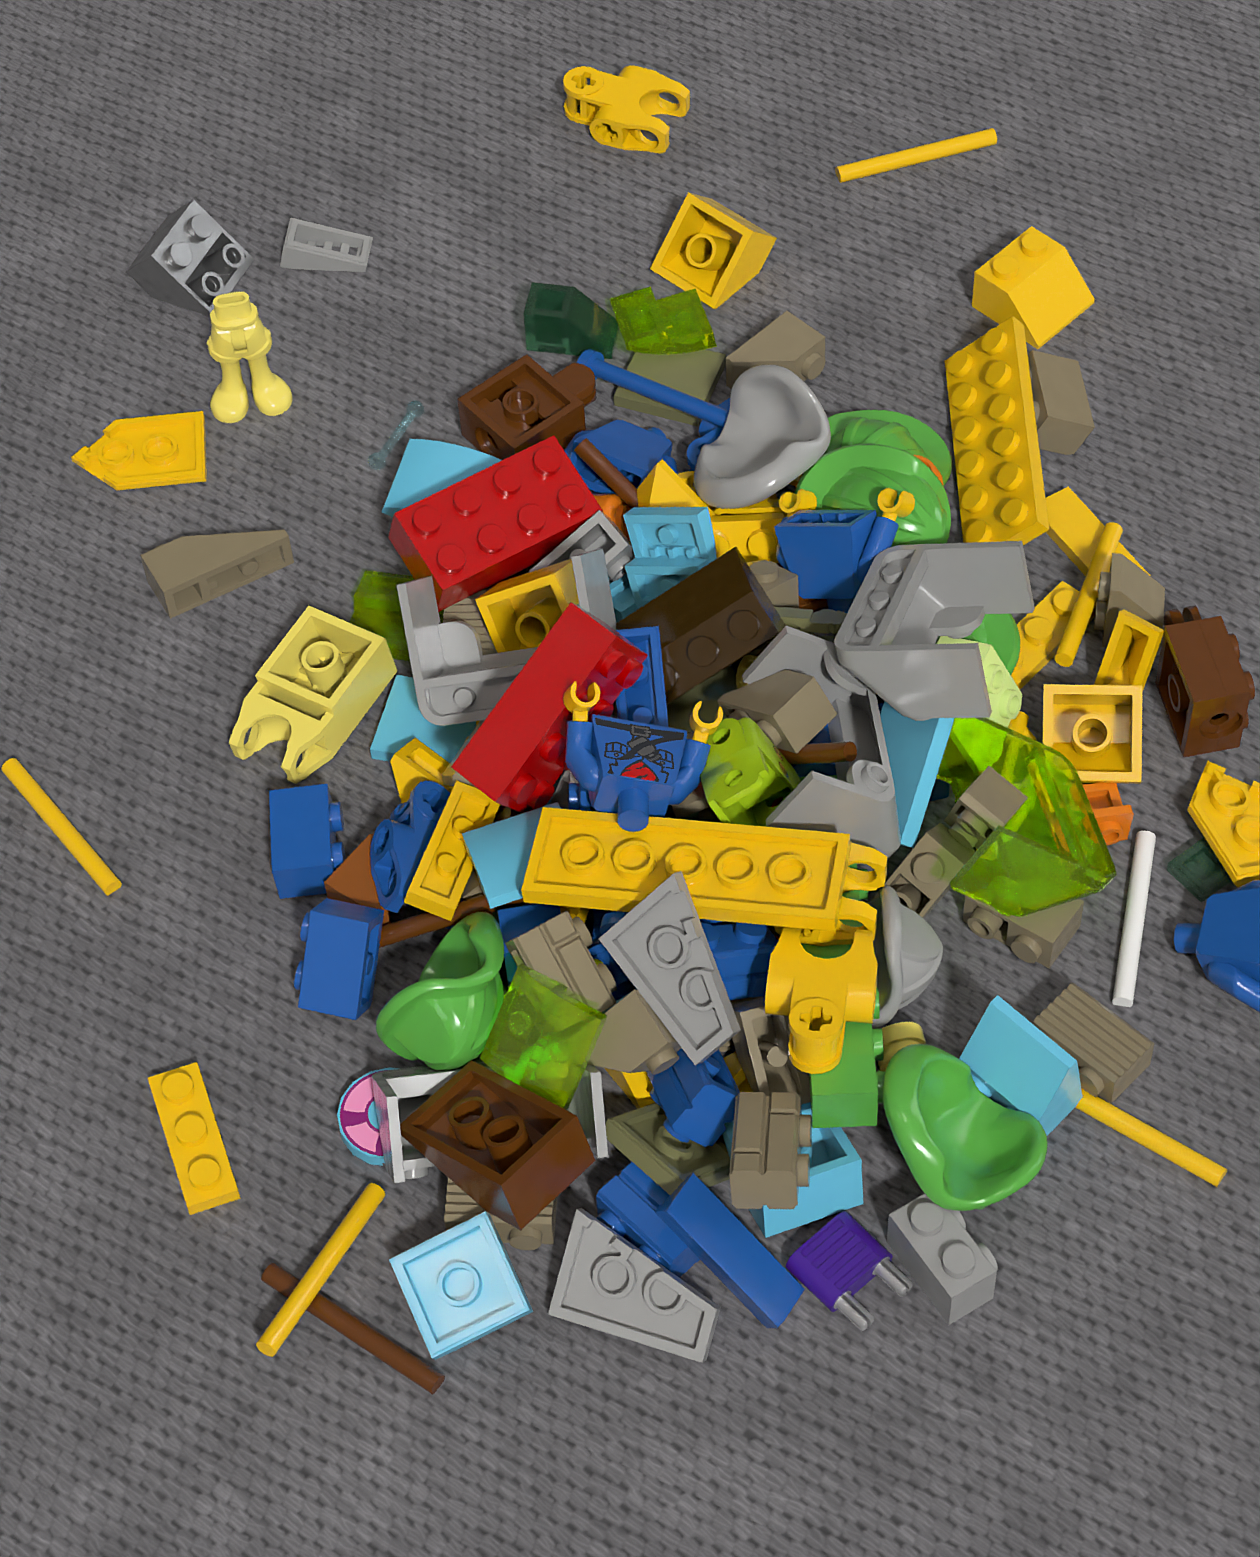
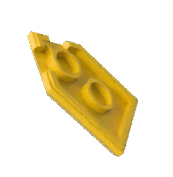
M197 411L116 419L103 430L104 435L89 448L86 446L82 447L71 457L72 462L115 490L206 482L204 412Z
M1207 761L1187 811L1237 887L1253 880H1260V783L1253 780L1252 784L1249 785L1224 774L1226 768Z

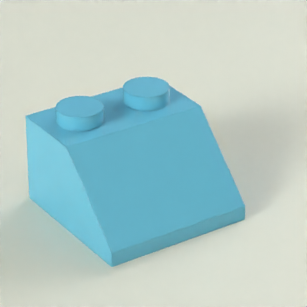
M997 995L987 1007L959 1059L970 1066L973 1080L977 1088L984 1095L1005 1108L1031 1114L1040 1122L1047 1136L1083 1098L1077 1060Z
M811 1102L801 1105L802 1115L812 1116ZM734 1120L731 1123H725L727 1129L722 1134L730 1160ZM841 1127L812 1128V1146L801 1147V1154H809L810 1184L809 1187H799L798 1206L794 1209H769L767 1205H763L761 1209H749L765 1238L863 1204L862 1159Z

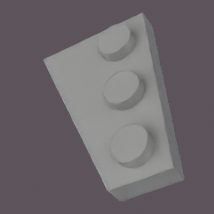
M682 871L673 873L604 933L599 940L694 1065H698L734 1037L741 1029Z
M582 1208L576 1209L548 1315L701 1363L705 1362L721 1307Z

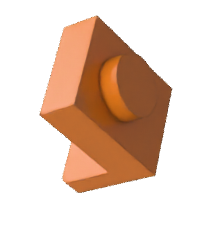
M1099 782L1067 787L1065 799L1079 846L1091 844L1108 846L1128 839L1134 814L1131 805L1122 804L1116 783Z

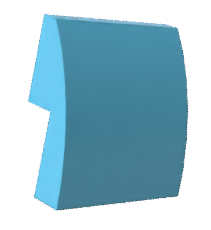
M409 439L381 512L393 517L395 512L500 462L501 459L456 444L425 439Z
M634 507L623 515L635 559L625 565V570L636 608H641L717 559L708 507Z
M558 802L544 806L561 809ZM542 807L462 833L466 850L474 865L481 889L490 909L523 898L521 888Z

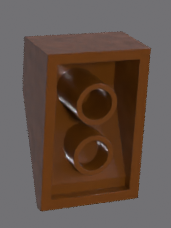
M472 1060L400 1124L401 1136L485 1211L520 1231L596 1161L577 1115Z

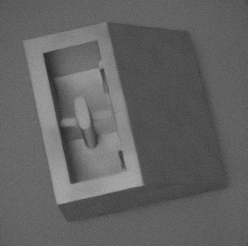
M193 199L167 216L127 269L126 273L154 299L210 316L211 311L214 309L213 299L218 295L230 293L254 261V258Z

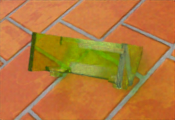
M955 718L936 777L950 783L956 798L955 804L988 766L992 767L1027 796L1028 799L1004 827L998 825L950 881L951 889L990 905L996 911L1008 917L1012 915L1025 917L1103 891L1114 879L1117 872L1074 765L1057 750L987 718Z

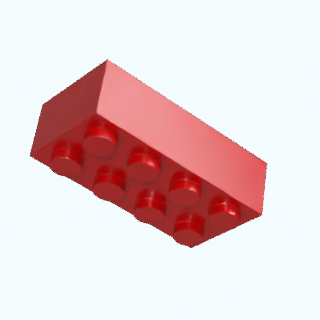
M553 435L395 512L388 538L415 580L432 576L438 612L541 561L596 512L603 510Z
M570 602L451 768L498 804L522 813L544 807L554 793L553 785L564 770H569L565 762L567 721H572L573 713L564 705L563 697L565 691L576 681V696L580 701L586 703L588 702V687L591 683L595 682L600 689V699L588 711V722H590L592 714L610 717L614 709L612 704L623 689L630 688L638 680L643 671L642 663L648 655L604 621Z

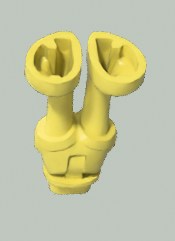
M233 292L216 296L213 299L214 309L210 313L212 327L207 345L211 357L215 361L220 362L222 382L215 389L210 401L212 414L217 420L225 423L238 422L247 414L249 398L241 374L239 360L242 358L247 359L249 364L253 399L259 411L268 416L284 413L292 404V392L287 383L272 373L269 368L266 354L271 349L272 337L270 330L261 322L257 307L250 302L246 292Z

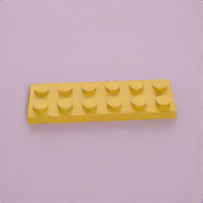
M1012 316L945 360L963 543L1022 541L1023 545L1049 530L1024 324Z
M542 807L521 892L525 903L630 912L673 873L682 871L699 919L836 932L851 849L850 834L649 816L646 828L636 832H629L619 826L618 814Z

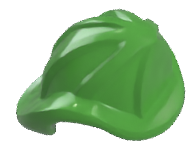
M887 410L851 411L828 417L831 440L824 454L840 447L855 444H880L895 447L912 455H920L929 459L941 473L943 486L946 485L952 470V459L949 449L943 439L923 422L908 415Z
M855 444L832 450L822 455L813 466L804 472L795 490L796 494L800 489L813 492L817 498L815 510H876L877 517H882L883 514L877 503L878 495L882 490L891 488L897 491L894 506L899 500L900 493L907 491L914 496L915 507L908 516L896 518L895 522L899 527L891 547L914 544L947 543L949 537L951 513L944 486L934 472L919 458L895 447L880 444Z
M488 912L472 913L455 924L443 937L421 973L419 981L399 991L385 1004L376 1019V1032L387 1048L403 1058L412 1061L420 1059L428 1067L444 1071L467 1065L488 1047L499 1025L504 1008V987L499 974L504 959V941L500 926L492 914Z
M911 1044L903 1047L889 1061L883 1078V1104L886 1117L912 1175L923 1192L935 1204L948 1210H981L1017 1192L1039 1173L1045 1162L1048 1146L1047 1136L1042 1125L1031 1114L1005 1108L984 1095L977 1088L968 1064L954 1055L928 1044Z

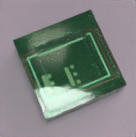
M1205 837L1171 860L1167 866V871L1201 903L1232 881Z

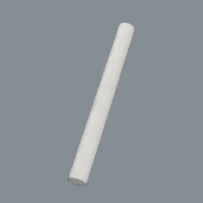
M1139 831L1136 834L1112 999L1113 1005L1125 1007L1133 1005L1156 840L1155 834L1150 831Z

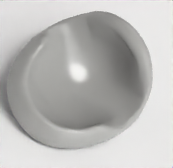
M758 365L746 370L737 378L731 389L730 409L724 428L714 442L703 445L695 466L694 487L702 501L712 507L721 509H736L759 503L787 486L818 461L830 444L831 431L828 417L820 401L809 386L794 372L778 365Z
M889 885L881 888L879 898L865 902L877 910V928L873 947L878 963L876 987H878L880 1018L873 1019L872 1029H877L887 1024L899 1009L914 1001L934 979L943 956L942 942L933 928L915 911L902 905L897 892Z

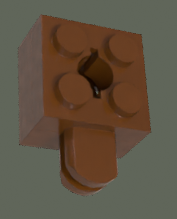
M526 354L457 399L462 436L480 452L499 458L501 461L553 435L563 450H565L578 432L586 431L584 408L597 398L595 375L589 367L583 364L572 363L552 376Z
M1196 605L1185 607L1182 614L1178 609L1165 612L1164 634L1155 680L1183 758L1238 748L1243 729H1247L1249 724L1247 712L1249 700H1253L1255 697L1252 675L1249 671L1243 672L1239 662L1240 650L1235 634H1228L1222 616L1202 619Z

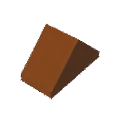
M369 834L328 877L324 884L328 899L384 910L382 926L391 924L390 911L385 910L380 905L375 882L371 874L370 848L374 834Z

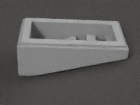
M290 218L280 267L304 270L366 272L373 237ZM332 246L341 247L340 252L333 251ZM350 247L358 248L356 256L348 254Z

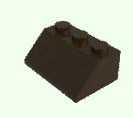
M736 546L617 622L616 630L659 626L666 705H669L775 638L786 625Z

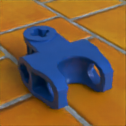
M419 782L411 791L408 801L399 804L391 812L390 818L384 819L378 825L373 835L370 848L371 874L375 882L379 903L385 910L398 913L404 904L409 886L450 796V792L436 782ZM454 925L445 928L451 929Z

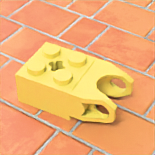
M308 606L255 675L257 683L243 700L238 721L233 728L229 740V745L234 755L244 760L269 743L287 740V751L281 768L287 774V780L295 784L306 779L311 773L330 761L397 673V668L386 639ZM251 728L248 742L244 745L245 735ZM302 753L301 762L299 766L296 768L297 760L300 754Z

